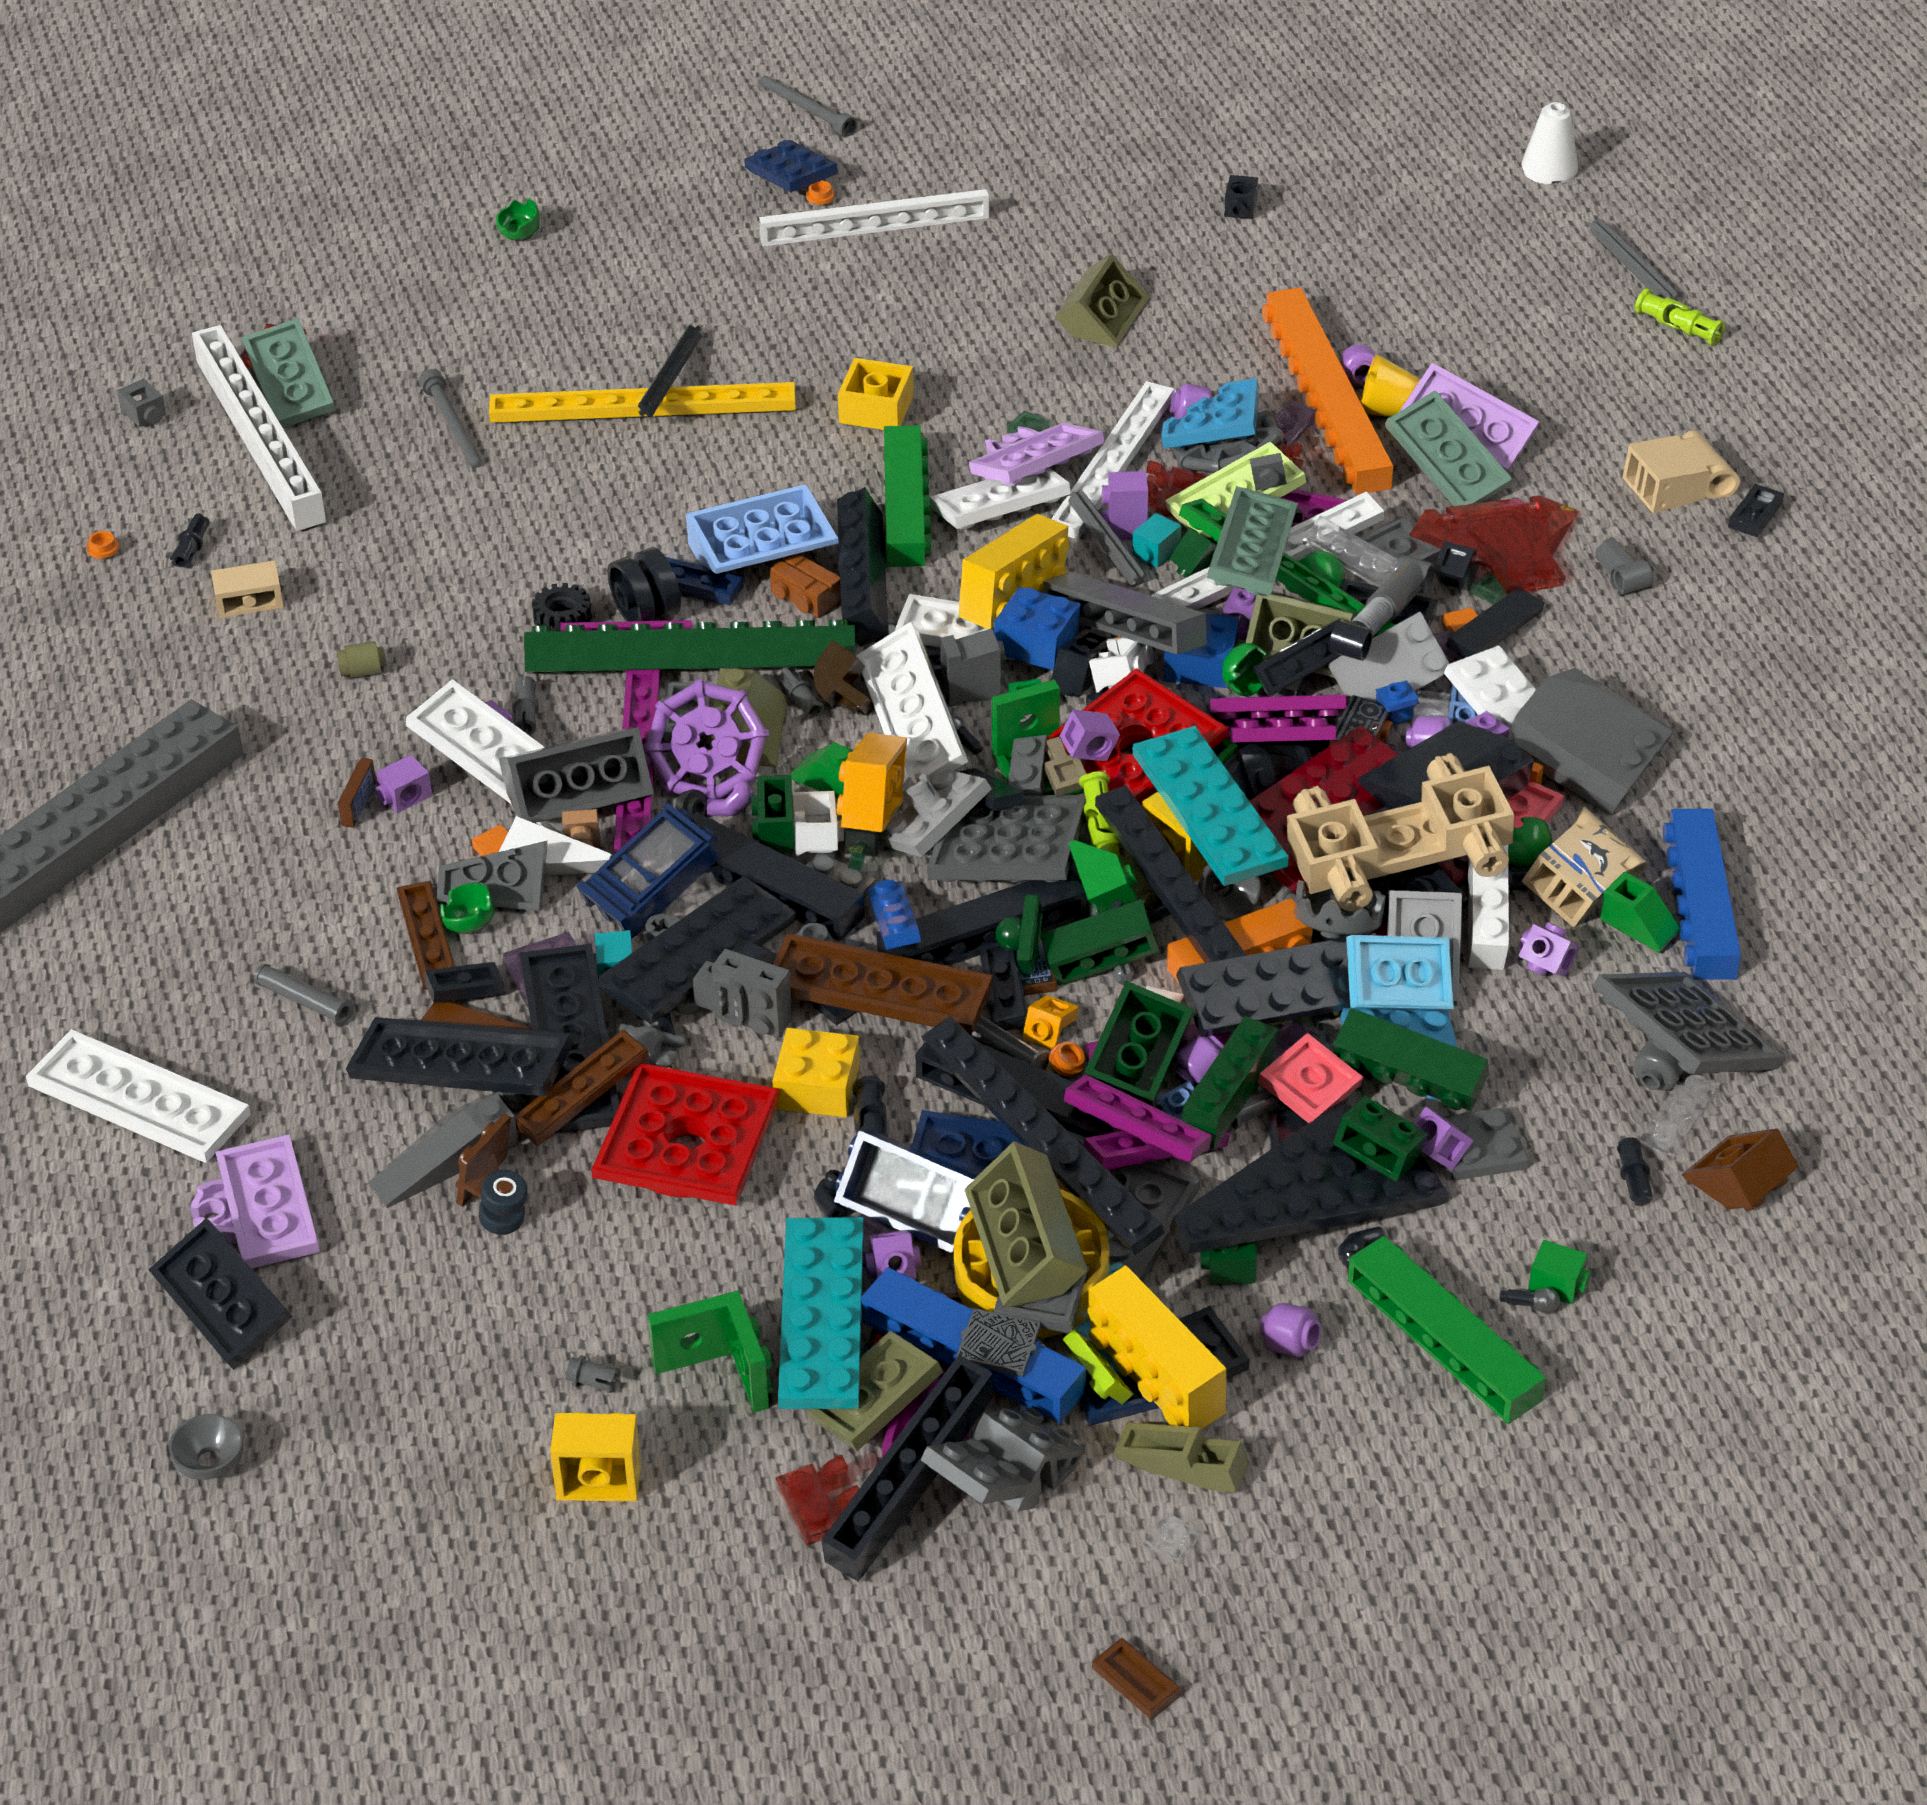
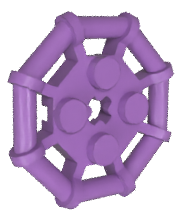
M703 678L695 679L694 684L663 702H657L655 705L657 710L648 741L643 746L644 753L648 754L665 785L664 790L667 793L681 794L690 789H697L702 791L707 799H721L734 791L733 786L737 782L744 781L749 783L752 781L754 783L756 781V773L765 741L770 735L769 730L764 728L748 699V693L744 689L738 691L704 682ZM706 696L730 702L731 704L725 711L707 707ZM697 697L698 707L682 717L673 712ZM738 709L751 730L750 732L741 733L732 718ZM669 717L676 722L672 731L671 743L661 744ZM703 734L715 736V740L712 741L713 748L709 751L705 747L700 749L698 747V743L701 741L700 737ZM751 741L746 763L743 766L737 762L739 749L742 747L743 742ZM673 751L681 766L675 775L662 753ZM732 767L740 772L716 786L715 777ZM688 773L701 775L707 778V787L683 780Z

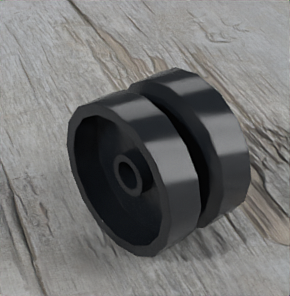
M650 547L634 554V559L626 556L608 565L607 574L611 594L617 609L626 621H654L655 616L663 619L680 611L681 595L677 579L672 567L659 549Z

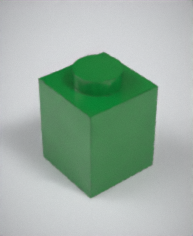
M1543 1239L1531 1266L1528 1290L1535 1291L1544 1287H1550L1558 1292L1560 1301L1573 1304L1577 1292L1585 1293L1590 1280L1591 1271L1585 1269L1588 1253Z

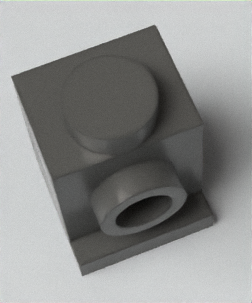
M144 378L117 390L121 413L124 416L127 415L139 427L148 423L151 425L157 424L166 415L163 395ZM141 394L142 400L136 401L133 398L134 396Z

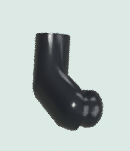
M838 1170L826 1172L825 1178L820 1181L814 1193L815 1203L827 1218H842L845 1214L841 1204L834 1202L837 1193L835 1185L841 1173Z
M1379 1226L1349 1234L1338 1247V1255L1342 1256V1264L1345 1267H1349V1258L1384 1236L1382 1228Z

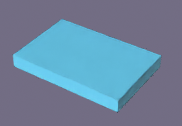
M1351 935L1346 937L1351 1008L1449 1011L1454 1009L1449 938Z

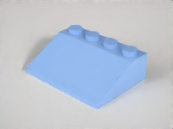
M806 484L686 514L688 544L697 561L716 574L838 544L837 535Z

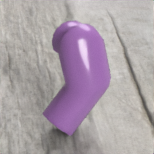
M740 781L734 784V791L726 799H707V816L739 815L751 803V795H753L751 785Z

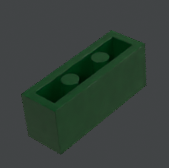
M1142 899L1041 934L1048 963L1058 985L1068 984L1160 952Z

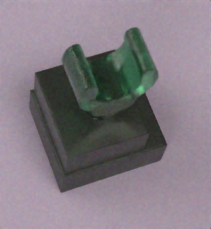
M853 828L846 829L845 853L851 854L848 869L862 870L865 856L874 857L878 855L880 832Z

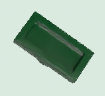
M1025 895L1022 919L1015 916L1006 917L999 922L995 931L996 941L1003 949L1011 952L1018 951L1017 962L1021 974L1034 975L1036 973L1043 919V908L1038 895Z

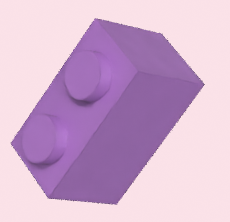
M1146 471L1108 472V485H1102V504H1107V510H1101V515L1120 540H1133V531L1147 521L1148 484Z

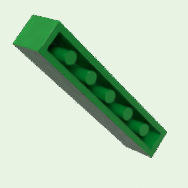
M921 425L884 426L887 567L925 566V555H931L929 496H923L929 495L928 457H922L928 456L927 438H921Z
M1382 1236L1349 1258L1347 1281L1507 1424H1510L1543 1401L1546 1377L1542 1371L1516 1352L1509 1341L1500 1338L1492 1331L1480 1316H1475L1468 1310L1454 1293L1444 1289L1434 1280L1429 1271L1422 1269L1411 1260L1400 1246H1395L1389 1239Z

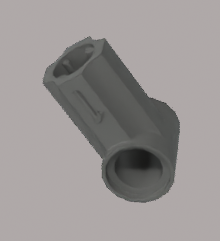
M1615 538L1604 540L1601 546L1596 548L1595 558L1610 574L1612 587L1614 590L1618 589L1620 591L1617 592L1618 595L1649 588L1652 585V571L1645 560L1636 561L1622 543L1617 542Z

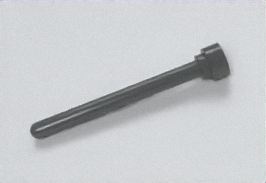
M768 76L761 77L760 84L763 87L831 123L835 132L846 138L856 132L858 121L855 117L848 113L836 114Z
M437 369L426 370L419 378L421 388L425 394L434 397L470 466L473 468L479 467L481 459L444 392L446 386L444 377Z

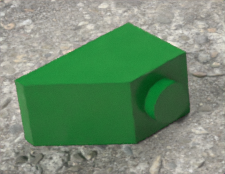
M833 742L807 755L789 775L792 776V780L815 790L834 791L835 798L838 799L839 795H843L844 782L839 781L840 766L842 761H846L849 752H853V750Z
M1073 840L1068 843L1088 901L1098 914L1110 910L1111 905L1118 899L1124 904L1137 899L1133 885L1138 884V881L1130 864L1124 866L1117 854Z

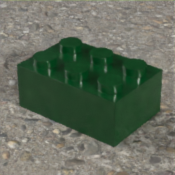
M1126 980L1085 1069L1084 1075L1091 1076L1153 1106L1189 1027L1194 1009Z

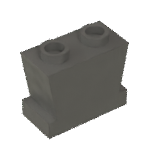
M992 628L955 639L954 635L940 637L941 687L949 707L962 705V701L992 700V697L1001 695V686L1005 685V674L1001 666V661L1005 660V649L1003 642L997 641Z

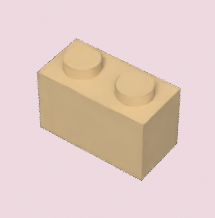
M275 560L211 571L219 618L284 608Z

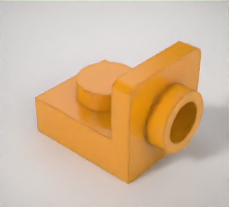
M1049 995L1044 996L1028 1008L1023 1039L1052 1050L1059 1042L1061 1029L1077 1019L1079 1006Z

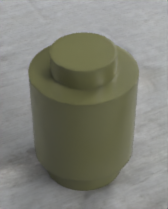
M375 641L344 646V650L337 651L341 677L349 675L350 678L379 674L381 673V666H386L383 646L377 647Z

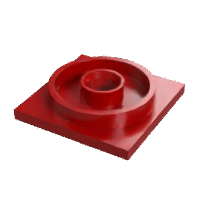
M1136 668L1081 710L1107 713L1120 736L1107 761L1080 759L1086 774L1101 771L1109 775L1108 791L1127 785L1139 804L1142 805L1144 800L1158 791L1134 756L1121 753L1125 748L1135 743L1196 726L1211 749H1213L1229 736L1228 727ZM1065 724L1047 737L1048 740L1059 737ZM1063 743V746H1064V749H1065V751H1066V754H1067V755H1070L1069 752H1068V750L1066 749L1064 743Z
M641 1063L635 1068L592 1166V1178L646 1188L671 1197H693L737 1206L780 1099V1090L768 1086ZM682 1136H697L705 1140L701 1145L691 1149L679 1143L670 1144L673 1140Z

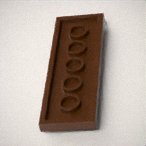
M787 933L772 964L789 970L792 998L935 1027L951 1016L970 1035H972L993 986V975Z

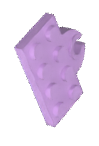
M1431 363L1400 411L1436 390L1508 473L1538 428L1539 421Z
M1060 423L1041 432L1018 426V432L1002 435L1003 443L993 439L985 440L987 454L969 462L971 474L984 477L985 480L1003 481L1005 485H1015L1021 483L1022 478L1046 472L1047 467L1068 463L1070 461L1069 458L1073 456L1091 453L1094 447L1105 443L1103 431L1068 423Z
M289 1134L216 1151L221 1179L210 1180L196 1187L197 1194L190 1208L194 1227L205 1219L203 1216L206 1214L217 1213L216 1217L208 1219L229 1243H238L241 1257L251 1268L320 1252Z

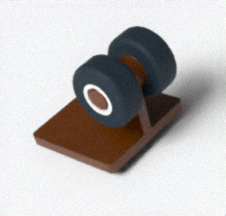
M505 1113L495 1123L490 1122L484 1128L480 1140L473 1147L468 1146L464 1149L458 1160L460 1170L455 1185L458 1188L456 1203L463 1207L473 1195L481 1199L479 1206L480 1223L486 1230L498 1235L510 1234L522 1225L525 1215L524 1204L527 1199V1184L523 1177L514 1171L499 1170L498 1168L507 1158L511 1117Z

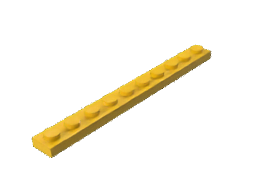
M794 382L670 387L653 416L796 410ZM648 388L490 394V423L642 417L638 413L640 410L638 404Z

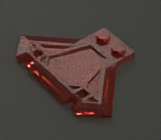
M1540 495L1530 496V503H1524L1521 499L1515 498L1446 507V513L1440 514L1436 509H1428L1423 512L1410 532V536L1438 548L1442 547L1445 540L1475 549L1481 562L1480 565L1491 570L1506 594L1511 593L1518 587L1526 592L1549 589L1564 585L1566 576L1553 556L1579 511Z

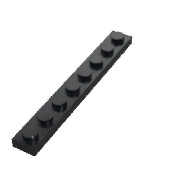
M1127 785L1097 795L1095 798L1096 808L1204 963L1247 956Z

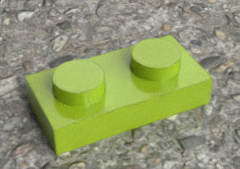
M1075 1329L1063 1338V1341L1072 1351L1068 1357L1075 1359L1080 1365L1086 1367V1371L1093 1377L1089 1384L1103 1399L1110 1396L1121 1405L1133 1395L1132 1391L1092 1341Z

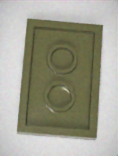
M890 1330L860 1358L859 1409L805 1410L813 1421L858 1451L943 1373V1370L938 1361Z

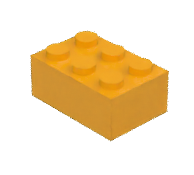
M867 732L860 743H856L853 752H849L846 761H842L839 781L844 782L843 795H839L837 803V815H842L841 827L883 832L903 802L904 791L902 786L905 780L907 737Z

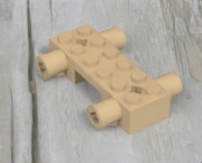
M1452 753L1441 757L1437 756L1427 767L1426 772L1429 781L1422 782V802L1366 816L1362 815L1355 799L1331 805L1326 792L1319 788V786L1308 790H1301V793L1296 796L1293 803L1296 814L1287 816L1288 847L1304 881H1306L1309 893L1313 894L1332 889L1340 908L1345 911H1356L1365 907L1372 899V889L1367 880L1464 855L1468 856L1479 876L1492 877L1502 872L1509 862L1508 855L1503 846L1513 843L1514 813L1490 766L1464 771L1459 759Z

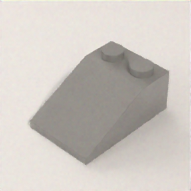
M1418 612L1374 637L1370 651L1364 661L1340 656L1327 665L1344 695H1346L1348 702L1352 695L1376 702L1375 689L1407 680L1413 690L1416 691L1444 675L1445 669L1450 663L1421 612Z

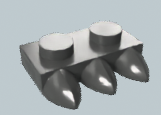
M840 852L818 853L806 865L840 883L855 888L864 894V899L868 896L867 888L875 887V884L880 881V873L877 870L863 873L858 861L842 863Z

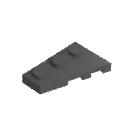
M548 840L439 866L436 901L448 902V893L453 888L468 883H480L488 886L494 907L542 910Z

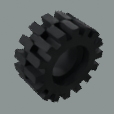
M557 583L552 584V589L542 588V593L537 592L535 599L532 600L535 626H552V631H561V623L591 622L590 596L586 594L584 588L579 590L578 585L573 584L571 588H568V583H562V587H557ZM557 610H568L565 612H555Z

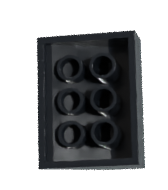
M1457 721L1360 776L1358 783L1384 807L1387 806L1390 810L1422 802V782L1429 781L1426 772L1428 765L1431 761L1435 760V757L1452 753L1459 759L1464 771L1490 766L1506 799H1509L1527 788L1534 759L1509 738Z

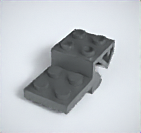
M1023 1406L1016 1409L1004 1408L1000 1411L984 1412L971 1439L927 1446L921 1461L981 1504L1003 1501L1016 1511L1033 1509L1038 1504L1039 1495L1042 1493V1482L1054 1490L1076 1469L1085 1449L1073 1441L1074 1436L1068 1431L1052 1427L1043 1421L1044 1416L1039 1411Z

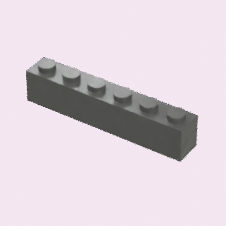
M1069 572L1043 581L1045 594L1064 597L1070 601L1080 603L1079 623L1176 655L1207 645L1206 613L1076 572Z

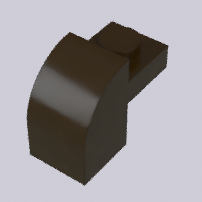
M832 640L818 658L814 668V683L817 691L831 707L834 708L839 702L853 714H856L859 710L868 715L874 708V704L867 696L851 686L865 665L858 657Z

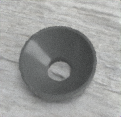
M1209 864L1204 868L1200 875L1198 887L1220 918L1233 920L1248 914L1255 907L1260 895L1259 876L1230 884L1227 893L1223 896H1218L1213 888L1214 882L1218 877Z
M203 1414L192 1417L178 1426L169 1441L171 1460L180 1473L191 1479L208 1480L220 1477L232 1470L241 1459L243 1454L241 1429L237 1423L223 1415ZM213 1451L221 1455L219 1462L213 1466H202L198 1463L199 1457L206 1452Z

